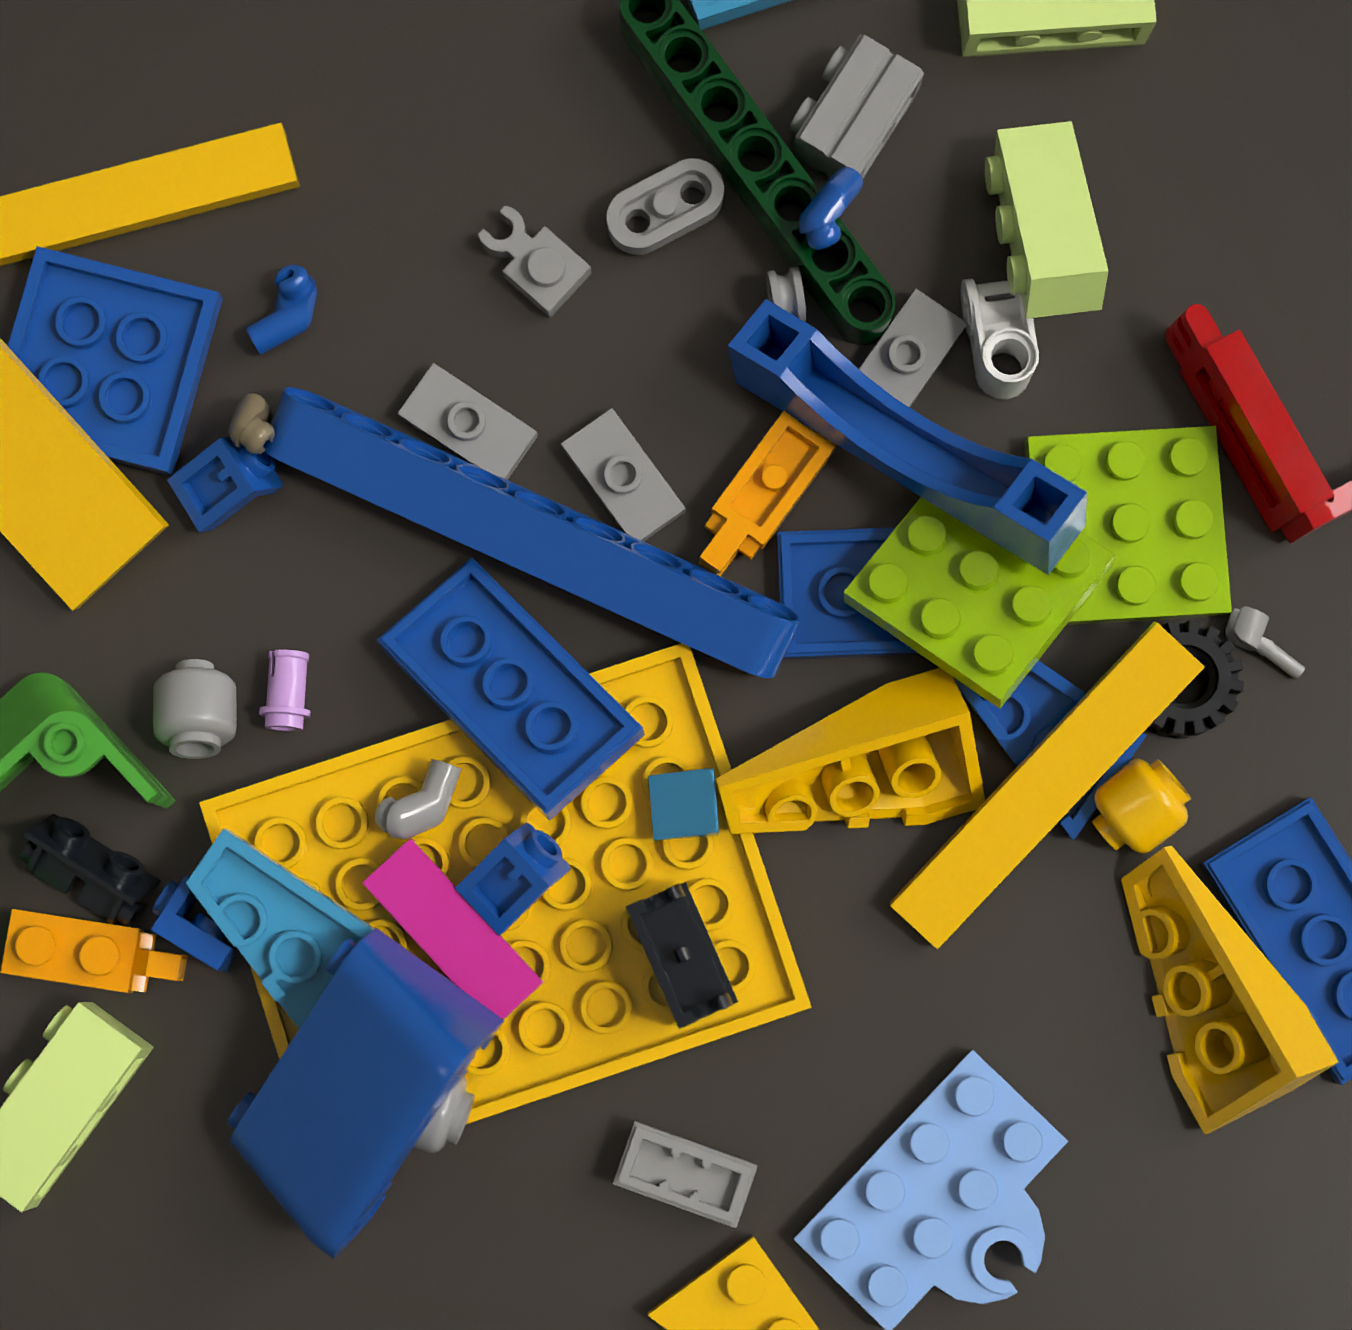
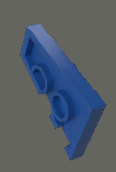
M1039 660L1000 709L954 678L961 694L1016 767L1086 694ZM1142 733L1058 822L1070 839L1075 840L1097 808L1094 801L1097 789L1130 761L1146 738V734Z

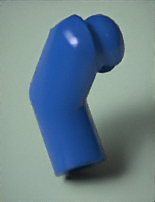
M843 167L836 170L799 217V232L806 234L807 243L811 248L821 250L839 241L841 230L835 223V220L842 215L863 186L862 177L854 168Z
M296 264L288 265L277 273L275 284L279 287L275 311L245 328L260 355L303 333L311 324L318 291L314 278L308 275L302 266Z

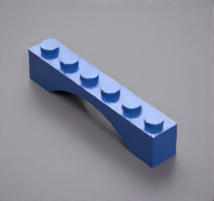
M765 299L729 343L728 349L737 384L781 411H786L805 426L1045 574H1050L1084 529L1087 492L1031 458L1009 455L983 447L923 417L868 378L816 328L771 301Z

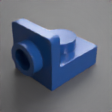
M230 437L219 438L167 479L199 533L213 531L257 496L274 494L283 487V483L275 471L273 457L266 452L251 454L243 445L236 447Z
M525 823L504 838L455 889L500 936L550 887L563 878L571 868L562 858V851L552 837L543 831L536 830L531 824Z
M186 874L180 884L172 880L164 888L152 909V914L157 916L158 919L151 930L217 971L228 972L240 951L226 942L228 938L209 916L199 911L193 921L187 918L198 900L186 884L190 875Z

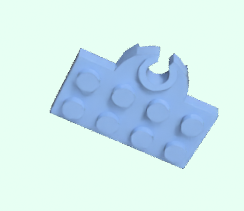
M971 1050L798 1233L794 1240L885 1330H893L934 1285L953 1298L962 1301L985 1304L1007 1299L1018 1292L1009 1280L995 1278L987 1272L984 1265L986 1250L997 1241H1010L1019 1250L1022 1265L1036 1273L1042 1259L1045 1233L1040 1212L1024 1188L1065 1146L1068 1140L974 1050Z

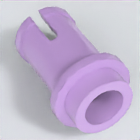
M296 650L268 651L266 706L259 709V715L265 717L264 728L275 731H302L304 719H309L311 712L308 709H304L309 654Z

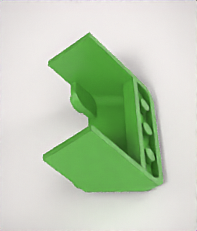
M34 673L19 681L0 699V791L35 759L48 772L60 777L70 778L85 774L106 756L148 803L168 809L176 801L65 680L50 673Z

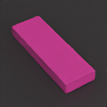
M410 838L362 882L456 986L502 1019L510 1015L544 983L501 935L499 936L455 889L456 886L413 839Z

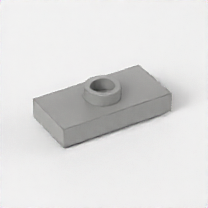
M915 289L859 370L894 398L911 407L968 323L918 289Z
M435 363L430 366L398 412L401 420L460 459L506 480L512 475L538 437L536 430Z
M613 408L561 443L563 451L622 532L641 541H646L686 512L684 505Z
M634 1121L613 1184L737 1228L758 1165Z

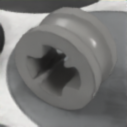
M797 266L789 267V272L783 276L777 275L775 270L766 271L768 300L806 322L805 298L799 268Z

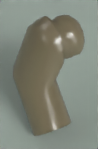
M248 393L240 399L228 430L233 444L236 447L243 445L251 454L263 453L265 451L264 443L267 440L272 442L275 436L274 428L271 425L274 413L261 395Z

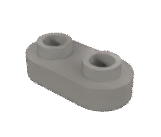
M689 158L681 160L623 190L613 198L607 210V230L610 239L615 246L626 253L643 255L711 221L718 214L723 203L724 183L719 171L707 161ZM688 188H696L703 193L704 198L697 204H688L683 201L681 194ZM640 216L645 218L650 226L642 233H634L627 228L626 224L631 218Z

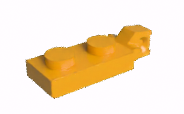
M783 411L712 507V516L705 524V528L712 532L715 537L699 557L701 560L699 565L712 573L722 576L739 552L751 560L759 549L763 550L831 457L837 445L805 426L786 411Z
M12 909L0 973L125 993H133V991L146 992L149 977L184 981L188 956L155 951L156 934L144 933V929Z

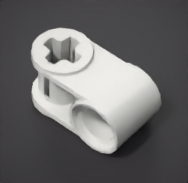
M973 279L962 280V313L964 321L968 323L966 332L970 338L975 377L978 385L987 395L996 399L1016 397L1026 389L1039 362L1034 318L1026 319L1021 294L1012 295L1010 293L1008 280L976 284ZM999 353H1008L1015 356L1021 364L1022 371L1014 375L1003 374L994 367L991 357Z

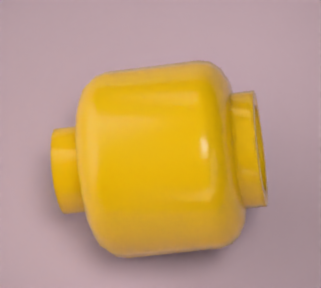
M1133 759L1118 770L1095 792V805L1101 814L1092 822L1104 839L1115 850L1127 844L1137 853L1148 854L1187 823L1188 812L1184 804L1191 800V797L1177 778L1159 759L1151 765L1142 759Z

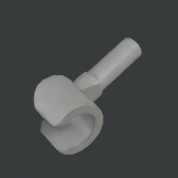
M1247 606L1241 609H1233L1225 629L1226 639H1230L1233 645L1238 648L1256 651L1261 656H1265L1295 680L1299 678L1304 672L1305 667L1274 644L1273 641L1263 637L1269 620L1268 615Z

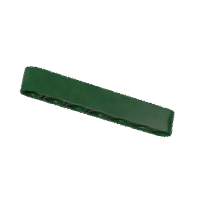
M619 0L620 32L625 42L789 266H797L799 268L802 284L838 333L846 341L856 345H870L879 341L888 329L895 310V295L890 285L840 217L835 220V223L841 230L839 241L821 250L837 252L842 257L845 265L835 272H825L814 265L811 257L821 250H815L808 245L806 234L799 232V221L789 222L782 219L777 214L775 208L784 201H796L806 208L819 192V189L680 0ZM651 6L657 8L663 15L655 22L642 23L637 21L631 14L640 7ZM686 54L697 60L699 65L692 71L678 72L668 66L667 62L676 55ZM713 103H723L731 107L735 115L725 122H715L706 117L703 110ZM748 152H760L770 159L771 165L761 172H752L745 169L740 164L739 159ZM858 299H867L878 306L881 316L873 322H861L851 315L848 305Z

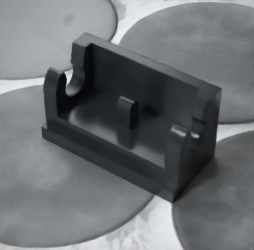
M686 882L676 884L654 896L641 899L626 906L679 1029L738 1002Z

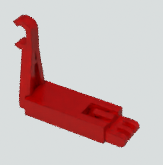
M1200 304L1189 306L1166 329L1165 340L1180 364L1181 369L1179 371L1210 426H1216V434L1220 444L1270 532L1273 533L1281 528L1291 544L1352 511V481L1334 490L1331 489L1241 330L1239 329L1223 337L1206 307Z

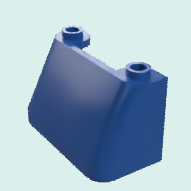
M377 928L362 938L358 944L348 938L339 947L325 970L333 978L258 1094L255 1095L250 1091L240 1101L227 1121V1124L235 1129L229 1140L231 1145L308 1240L333 1260L371 1221L386 1198L385 1193L392 1185V1178L450 1091L466 1074V1069L474 1059L475 1053L480 1048L484 1050L504 1022V1019Z

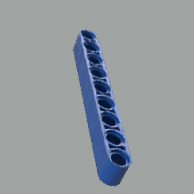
M285 387L283 389L271 421L275 433L272 442L267 440L263 445L265 448L264 452L271 457L744 672L762 678H773L776 676L800 622V617L787 606L318 394L294 387Z

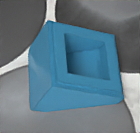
M714 768L648 776L654 841L718 836L719 826Z

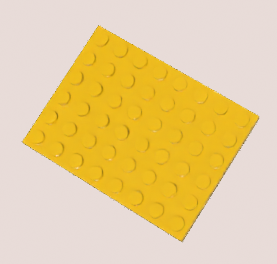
M683 643L589 673L643 727L645 735L550 821L451 720L199 802L212 844L223 828H228L373 928L379 929L452 983L454 982L362 883L409 840L393 838L388 832H384L377 827L375 822L377 806L388 797L398 800L420 791L431 759L462 769L444 820L437 827L411 837L455 886L504 838L525 823L531 824L536 830L545 832L555 840L562 851V858L570 865L571 870L550 887L509 929L501 934L544 983L504 1019V1022L484 1050L480 1048L475 1053L474 1059L466 1069L467 1072L464 1075L467 1081L466 1092L475 1095L466 1124L812 1008L753 833H730L716 778L732 769L691 648ZM714 768L719 826L718 836L654 841L648 776ZM686 882L738 1002L679 1029L626 906L641 899L654 896L671 886ZM251 967L280 1060L299 1029L279 1002L275 1001L261 983L262 980Z

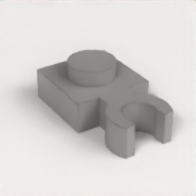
M504 206L500 210L501 218L513 228L512 234L505 240H497L489 232L482 229L478 234L483 249L491 256L512 260L503 270L504 278L551 318L591 275V266L546 226L532 239L526 233L522 216L515 209Z

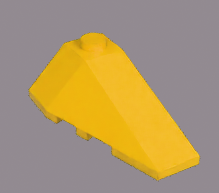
M941 668L887 683L716 778L731 834L805 831L814 822L842 820L845 821L847 828H868L870 819L902 818L905 826L927 825L977 810L985 801L970 711L953 676Z
M1172 845L1162 848L1121 878L1140 954L1150 959L1158 995L1151 996L1157 1017H1165L1174 1053L1167 1055L1172 1078L1204 1135L1280 1098L1339 1063L1304 1002Z

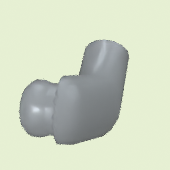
M431 759L420 791L398 800L388 797L380 802L375 811L377 827L384 832H388L391 837L399 839H409L437 827L446 816L462 769Z

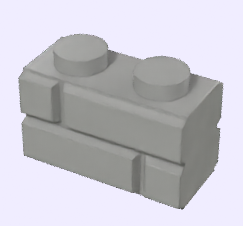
M860 35L850 51L840 46L832 56L822 75V79L829 83L818 102L807 97L790 125L789 130L797 134L792 153L796 158L819 172H825L829 178L836 170L850 167L858 171L863 180L918 93L924 72L920 67L898 54H892L888 48L866 35Z

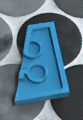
M223 828L186 882L187 886L233 946L238 948L260 977L261 983L275 1001L279 1002L298 1029H300L333 978L325 970L339 947L348 938L358 944L362 938L375 929L228 828Z

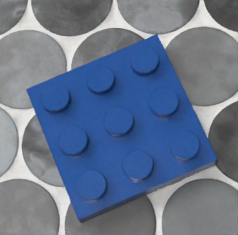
M37 246L8 347L112 462L172 476L223 298L217 291Z

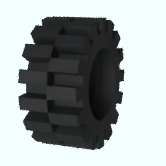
M1178 620L1167 622L1162 626L1205 666L1202 669L1205 676V686L1201 696L1193 703L1179 704L1172 701L1150 724V727L1154 728L1153 734L1161 737L1173 735L1174 739H1185L1193 735L1197 736L1220 725L1225 721L1224 718L1234 712L1239 702L1235 701L1236 696L1243 692L1244 681L1238 680V672L1244 670L1241 659L1234 660L1231 651L1236 649L1230 639L1225 642L1219 639L1217 636L1221 631L1213 626L1205 629L1199 627L1201 621L1188 620L1185 623H1178Z

